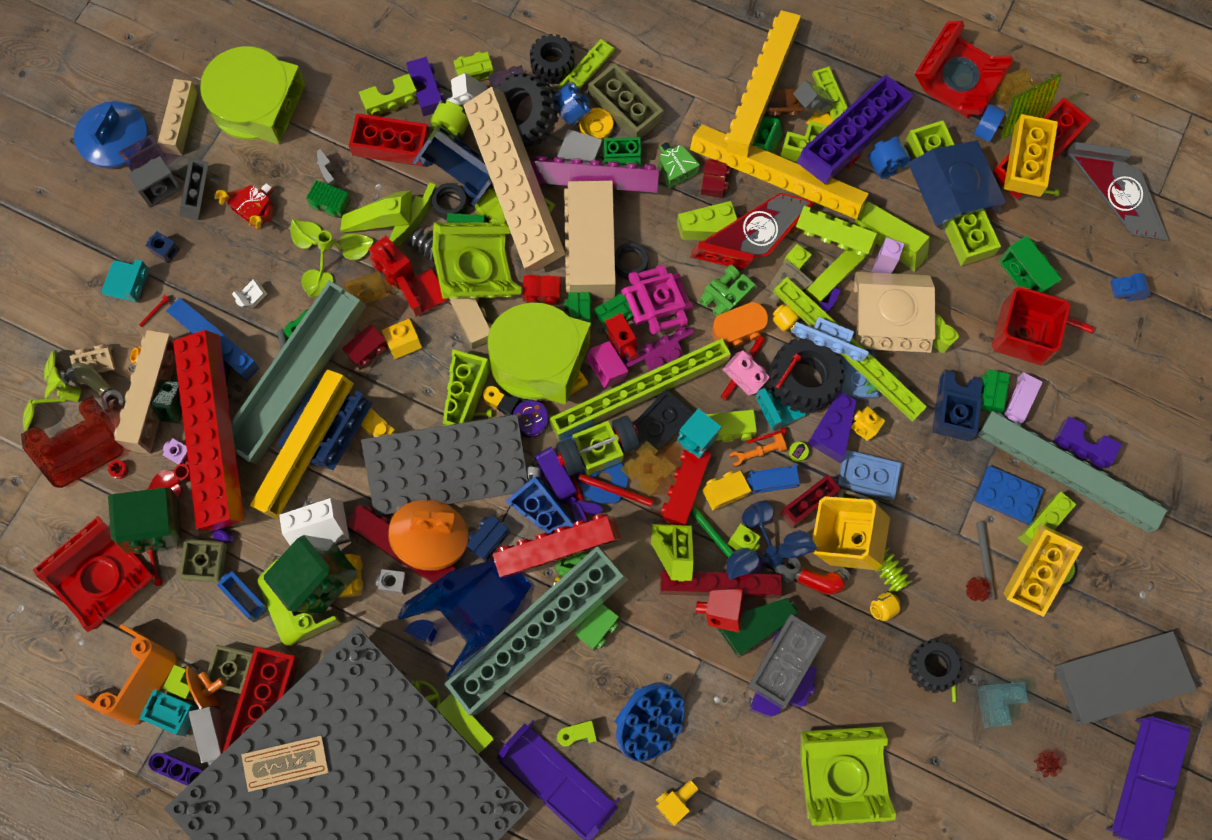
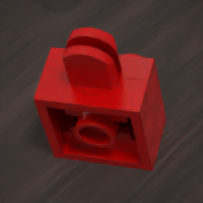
M386 235L368 249L371 255L369 258L373 262L372 266L378 273L382 272L385 275L384 279L390 286L394 285L399 289L396 281L397 277L403 275L405 280H410L415 276L410 260Z

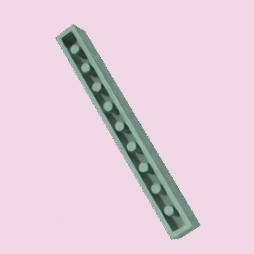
M992 411L986 417L977 433V436L1149 534L1158 530L1167 512L1160 503L1150 501L1141 492L1127 488L1123 482L1115 481L1107 473L1097 471L1089 463L1074 458V455L1070 452L1060 450L1054 443L1044 441L1039 438L1038 434L1028 432L1020 424L1005 419V416L1001 413Z

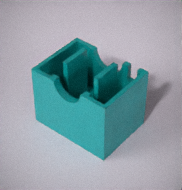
M698 408L679 430L680 436L677 441L691 454L693 453L700 459L718 438L721 426Z
M154 689L139 719L175 735L186 737L191 727L189 711L198 710L199 707Z

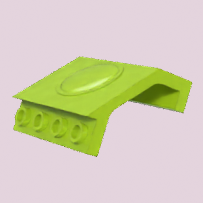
M434 222L432 252L443 298L514 297L516 294H521V286L511 279L505 254L506 234H510L507 224L492 222Z
M883 727L801 732L800 760L807 819H810L812 826L896 820V812L889 797L883 753L884 746H887L888 738Z

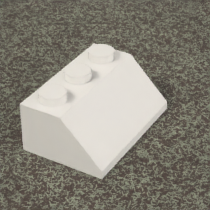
M329 498L279 515L282 534L290 546L302 535L331 539L335 544L349 540L343 501Z

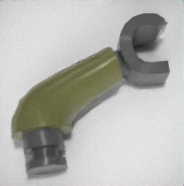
M74 363L72 368L67 369L68 372L61 371L65 385L69 384V381H78L79 384H87L103 397L102 406L106 413L111 412L109 403L113 399H118L119 405L125 406V397L118 391L113 390L93 367L85 363Z

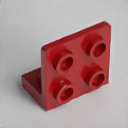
M432 269L410 280H405L403 275L396 278L401 292L416 317L448 301V298L442 297L440 283Z

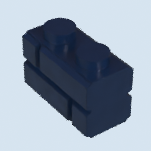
M492 515L489 518L485 517L479 524L480 529L476 533L472 532L468 537L467 549L483 562L490 558L510 533V530Z

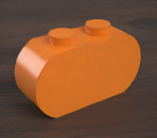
M750 302L717 315L712 327V337L714 341L722 338L727 348L732 346L734 348L744 344V341L749 339L754 341L761 337L768 321L767 312L760 304Z

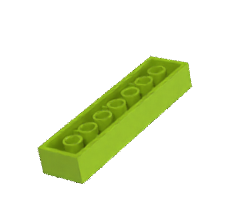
M944 120L910 130L905 140L913 160L932 149L954 145ZM985 210L962 215L946 223L947 227L944 230L960 266L995 256L1001 248Z

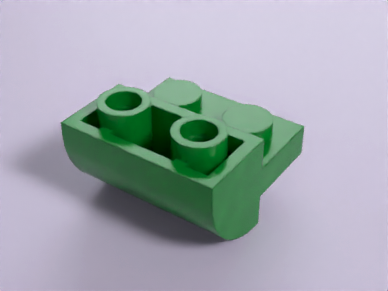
M640 137L604 138V164H608L609 161H617L619 165L637 163L638 166H641Z

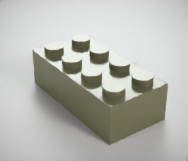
M615 63L588 84V96L599 107L608 111L613 120L631 138H643L663 120L664 110Z

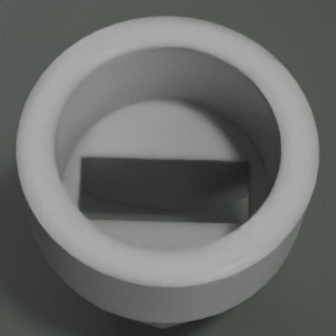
M526 467L527 479L530 481L533 477H540L542 469Z

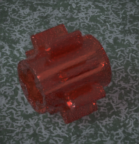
M973 577L967 582L966 594L972 601L979 599L981 602H984L989 598L991 586L984 578L977 580Z
M1048 752L1047 755L1039 753L1040 758L1033 761L1037 763L1035 771H1041L1044 778H1047L1049 773L1052 777H1056L1055 771L1062 769L1058 762L1060 758L1053 757V752ZM1045 761L1050 765V768L1045 765Z

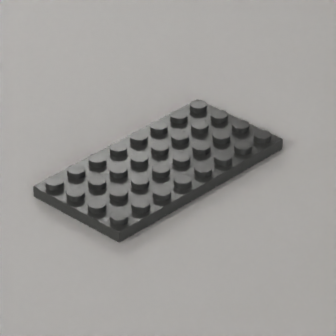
M517 414L361 439L375 516L396 513L402 506L417 500H435L445 504L514 494L528 482Z

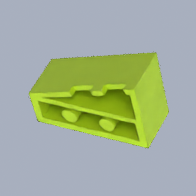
M728 201L680 213L677 218V226L682 240L704 241L736 221L737 217L732 202Z
M652 524L651 544L671 580L692 581V526Z

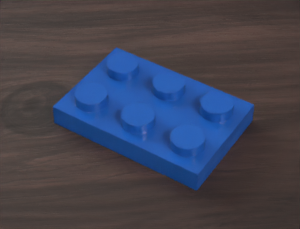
M988 466L974 502L1029 525L1031 524L1043 489Z

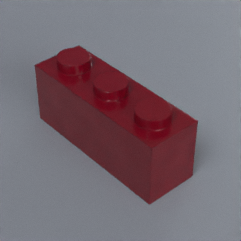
M828 474L784 507L780 515L793 529L818 509L819 501L822 498L834 497L841 489Z

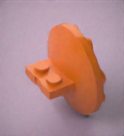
M417 500L402 506L392 517L388 531L389 542L394 553L406 564L422 570H440L456 563L464 554L469 537L468 528L462 516L451 506L435 500Z

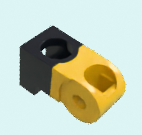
M494 386L487 387L483 392L486 404L505 415H513L515 408L521 403L519 397L512 395L510 398L500 393Z

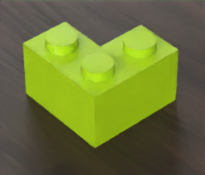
M809 121L805 136L787 132L780 157L797 162L803 148L819 135L827 125Z

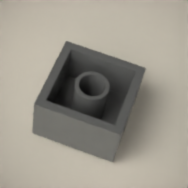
M160 156L151 159L147 164L134 169L128 174L131 182L150 208L182 190Z

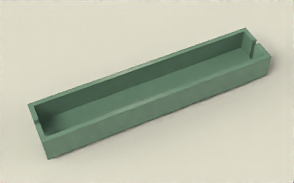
M330 280L327 282L232 420L235 453L247 461L258 465L366 307L361 300Z

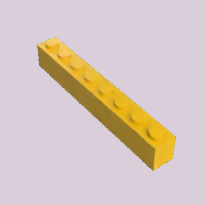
M326 370L251 502V507L278 520L279 515L282 513L354 385L344 375Z

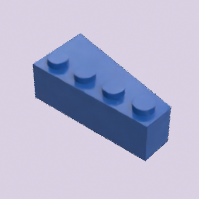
M533 477L505 501L547 533L554 534L555 529L564 526L574 527V519L540 477Z

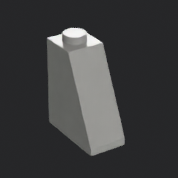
M211 707L189 711L201 763L208 764V766L222 754L225 746L221 710Z

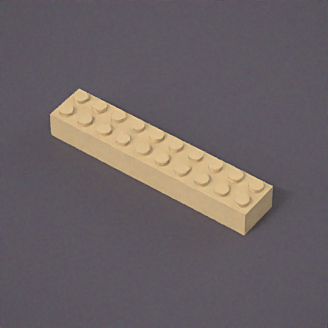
M490 87L463 106L524 269L537 271L566 254L504 92Z

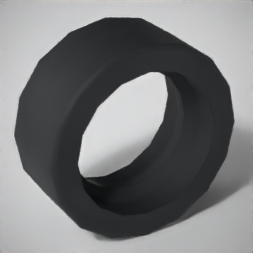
M445 183L437 187L433 192L432 204L435 213L447 220V213H465L467 198L464 190L459 185ZM454 193L459 196L460 204L455 209L445 210L440 207L439 199L445 194Z
M628 242L616 249L614 254L615 271L622 278L629 280V273H639L647 270L649 259L648 253L643 246L634 242ZM627 252L636 253L642 259L641 266L635 270L625 269L620 264L621 256Z

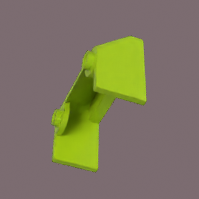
M277 560L259 576L258 586L280 640L285 645L295 646L342 624L341 620L336 616L316 624L313 617L307 613L294 616L293 611H288L264 580V574Z

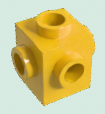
M867 406L862 411L858 410L853 415L854 421L851 424V428L868 441L878 433L885 420Z

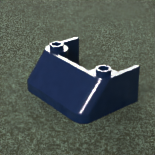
M439 125L433 130L412 162L416 164L419 160L425 166L435 164L464 184L465 194L470 198H474L471 203L473 206H475L492 182L482 155Z

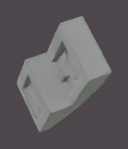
M321 149L317 150V159L326 184L336 188V182L330 174L333 171L332 165Z

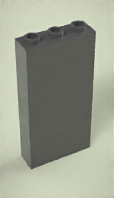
M1173 631L1054 666L1076 726L1197 691L1196 681L1187 667L1188 661L1182 654L1180 641Z

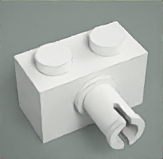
M464 73L451 79L453 97L448 98L446 101L453 102L459 106L464 105L487 90L488 87Z

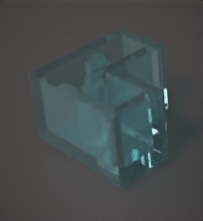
M1025 682L978 687L984 729L1011 726L1009 706L1028 703Z

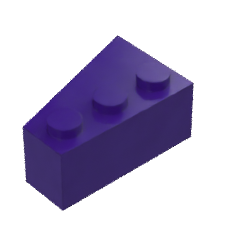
M839 391L807 444L841 463L845 458L856 400Z

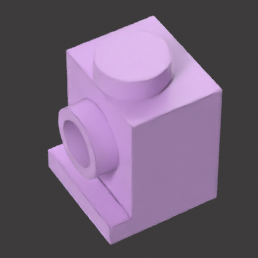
M173 438L164 444L163 456L178 465L188 462L185 444Z

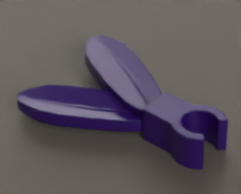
M569 496L561 501L572 508L576 522L587 520L584 512L589 514H600L603 512L599 505L576 501L573 496Z

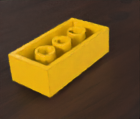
M1024 114L1020 115L1014 125L1004 189L1041 197L1048 187L1057 121Z
M1040 524L1003 592L1006 599L1044 617L1082 549L1081 544L1077 540Z

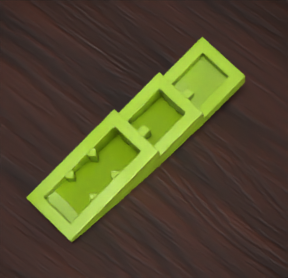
M429 182L423 198L415 196L411 206L409 224L394 227L390 240L396 247L400 246L413 233L430 210L432 194L437 188L436 184Z
M849 247L848 251H844L805 292L818 303L822 302L832 293L833 288H837L868 254L865 257L855 254V249Z

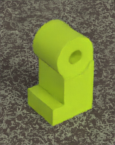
M592 721L563 728L557 734L558 742L564 747H569L574 742L587 738L589 744L597 742Z

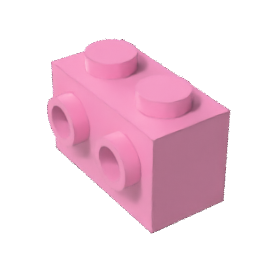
M744 351L736 353L722 369L748 396L757 393L769 379L766 370L762 366L757 365L753 361V357Z

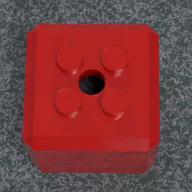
M1021 286L1014 289L1001 306L991 345L993 350L1040 366L1045 364L1060 350L1070 310L1067 300ZM1019 330H1025L1028 333V337H1022L1019 334Z

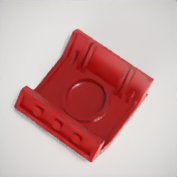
M99 516L33 569L36 577L44 581L56 593L88 633L92 629L98 628L107 616L113 615L120 605L131 600L140 588L146 587L154 576L134 553L126 554L113 542L110 527Z

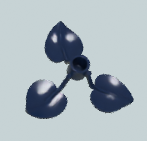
M758 501L751 504L743 512L742 521L747 527L760 525L769 546L765 550V557L757 551L750 552L748 548L738 549L728 559L727 574L730 580L747 575L759 566V558L765 564L769 563L771 568L776 569V566L784 565V558L803 556L818 550L811 537L804 531H794L784 538V543L780 544L779 548L772 546L763 523L773 519L774 511L769 503Z

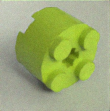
M442 100L430 119V123L433 125L432 130L439 125L459 139L462 138L470 122L467 115L462 112L463 108L450 101H446L444 104Z

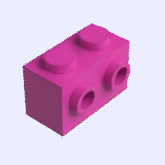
M610 341L590 348L586 359L604 388L624 381L628 373L627 366L622 362L616 348L611 345Z

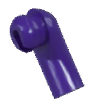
M222 528L213 531L214 539L227 544L232 543L234 540V535L231 532L227 533Z

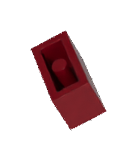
M370 324L347 343L342 350L353 364L361 370L363 367L369 366L372 359L377 355L383 354L388 344L386 339Z

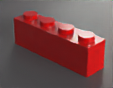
M683 450L680 458L683 461L681 468L677 467L673 477L677 480L675 485H670L667 496H670L669 502H664L661 514H664L663 521L685 526L711 452L706 451L699 459L688 450Z

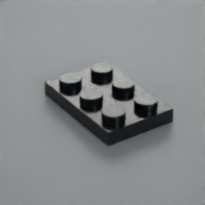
M666 389L633 423L639 433V442L656 456L694 413Z

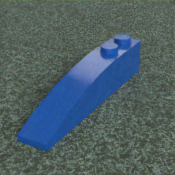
M182 299L176 300L166 310L168 314L191 334L202 330L219 334L223 361L246 382L259 369L252 358Z

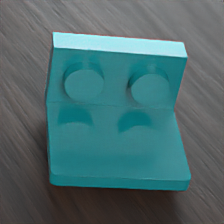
M763 388L756 394L755 399L772 431L806 415V413H800L798 409L794 412L790 410V406L786 405L784 407L780 404L781 400L776 399L773 395L774 390L767 392Z

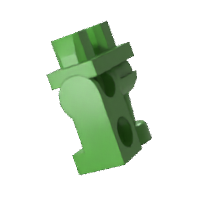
M732 265L725 269L726 274L720 279L712 280L705 287L704 293L700 298V303L705 307H708L712 302L717 305L713 309L715 316L735 309L754 291L756 284L744 274L730 288L727 286L731 279L735 280L740 275L739 271Z

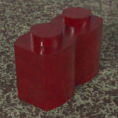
M706 157L701 195L722 198L723 192L727 193L728 182L725 181V176L729 177L730 166L721 161Z

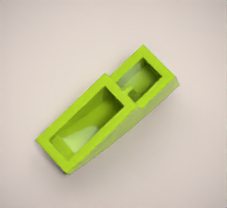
M452 693L437 707L441 714L478 754L494 739L473 716L467 714Z

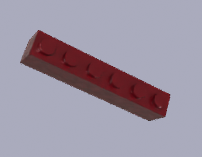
M357 505L346 521L347 528L431 584L445 591L457 573V570L454 568L455 564L440 570L416 569L406 564L391 548L388 538L390 521L383 516L378 518L373 515L375 511L366 505L364 508Z
M661 571L660 595L709 596V593L714 590L743 589V597L779 598L781 596V575L747 574L730 580L727 573L693 572L692 581L671 580L667 571Z

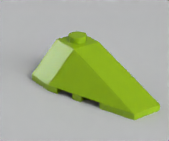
M412 191L392 193L342 215L340 231L345 233L409 224Z

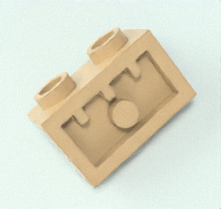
M106 344L96 345L94 350L87 351V348L75 350L76 354L70 356L72 364L85 363L93 367L98 373L116 369L111 353L113 347H106Z

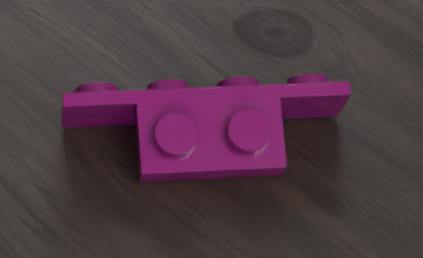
M685 326L675 330L674 334L661 337L659 342L644 346L643 350L638 352L639 357L636 360L629 361L626 356V359L622 362L627 367H630L644 359L650 372L684 356L678 341L691 335L694 331Z

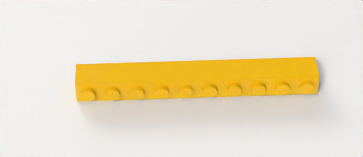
M781 10L779 16H775L772 25L774 28L769 30L768 42L765 41L762 48L763 54H759L757 60L758 67L754 66L752 72L753 79H749L746 90L748 91L743 93L742 105H738L735 114L737 117L732 119L730 125L731 132L726 134L724 143L727 144V152L744 157L748 156L799 29L801 15Z
M703 124L693 135L690 150L726 163L727 166L856 220L864 208L869 194L833 178L825 185L799 164L753 145L747 157L727 152V144L724 143L726 134Z

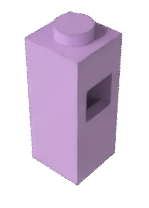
M886 238L877 254L872 272L892 273L899 261L904 243Z

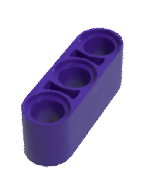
M552 447L534 455L559 502L577 493L563 466H560L557 455Z
M154 753L148 761L149 768L152 771L187 786L194 780L197 773L201 774L205 770L166 753ZM163 757L164 765L159 768L157 762L159 758ZM182 765L183 773L178 776L176 768Z

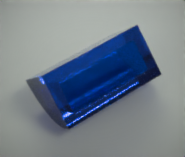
M416 620L410 623L404 632L409 637L431 647L439 627L429 620Z

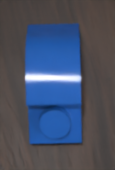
M989 104L974 135L990 142L1006 111Z
M1134 273L1129 277L1113 278L1110 281L1114 299L1126 297L1127 302L1145 300L1151 294L1147 277L1143 273Z

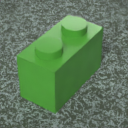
M601 604L586 618L575 632V636L593 651L596 647L600 649L607 640L604 638L607 633H613L618 627L619 623L617 621L619 617L605 605Z

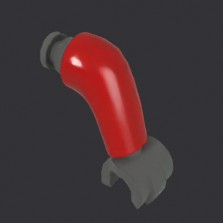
M796 557L789 558L787 564L792 569H788L785 565L776 566L775 569L776 574L781 575V581L784 583H791L797 578V582L828 595L841 592L845 588L844 583L850 578V573L843 567H840L834 573L829 572L825 575L805 568L801 570L800 562Z

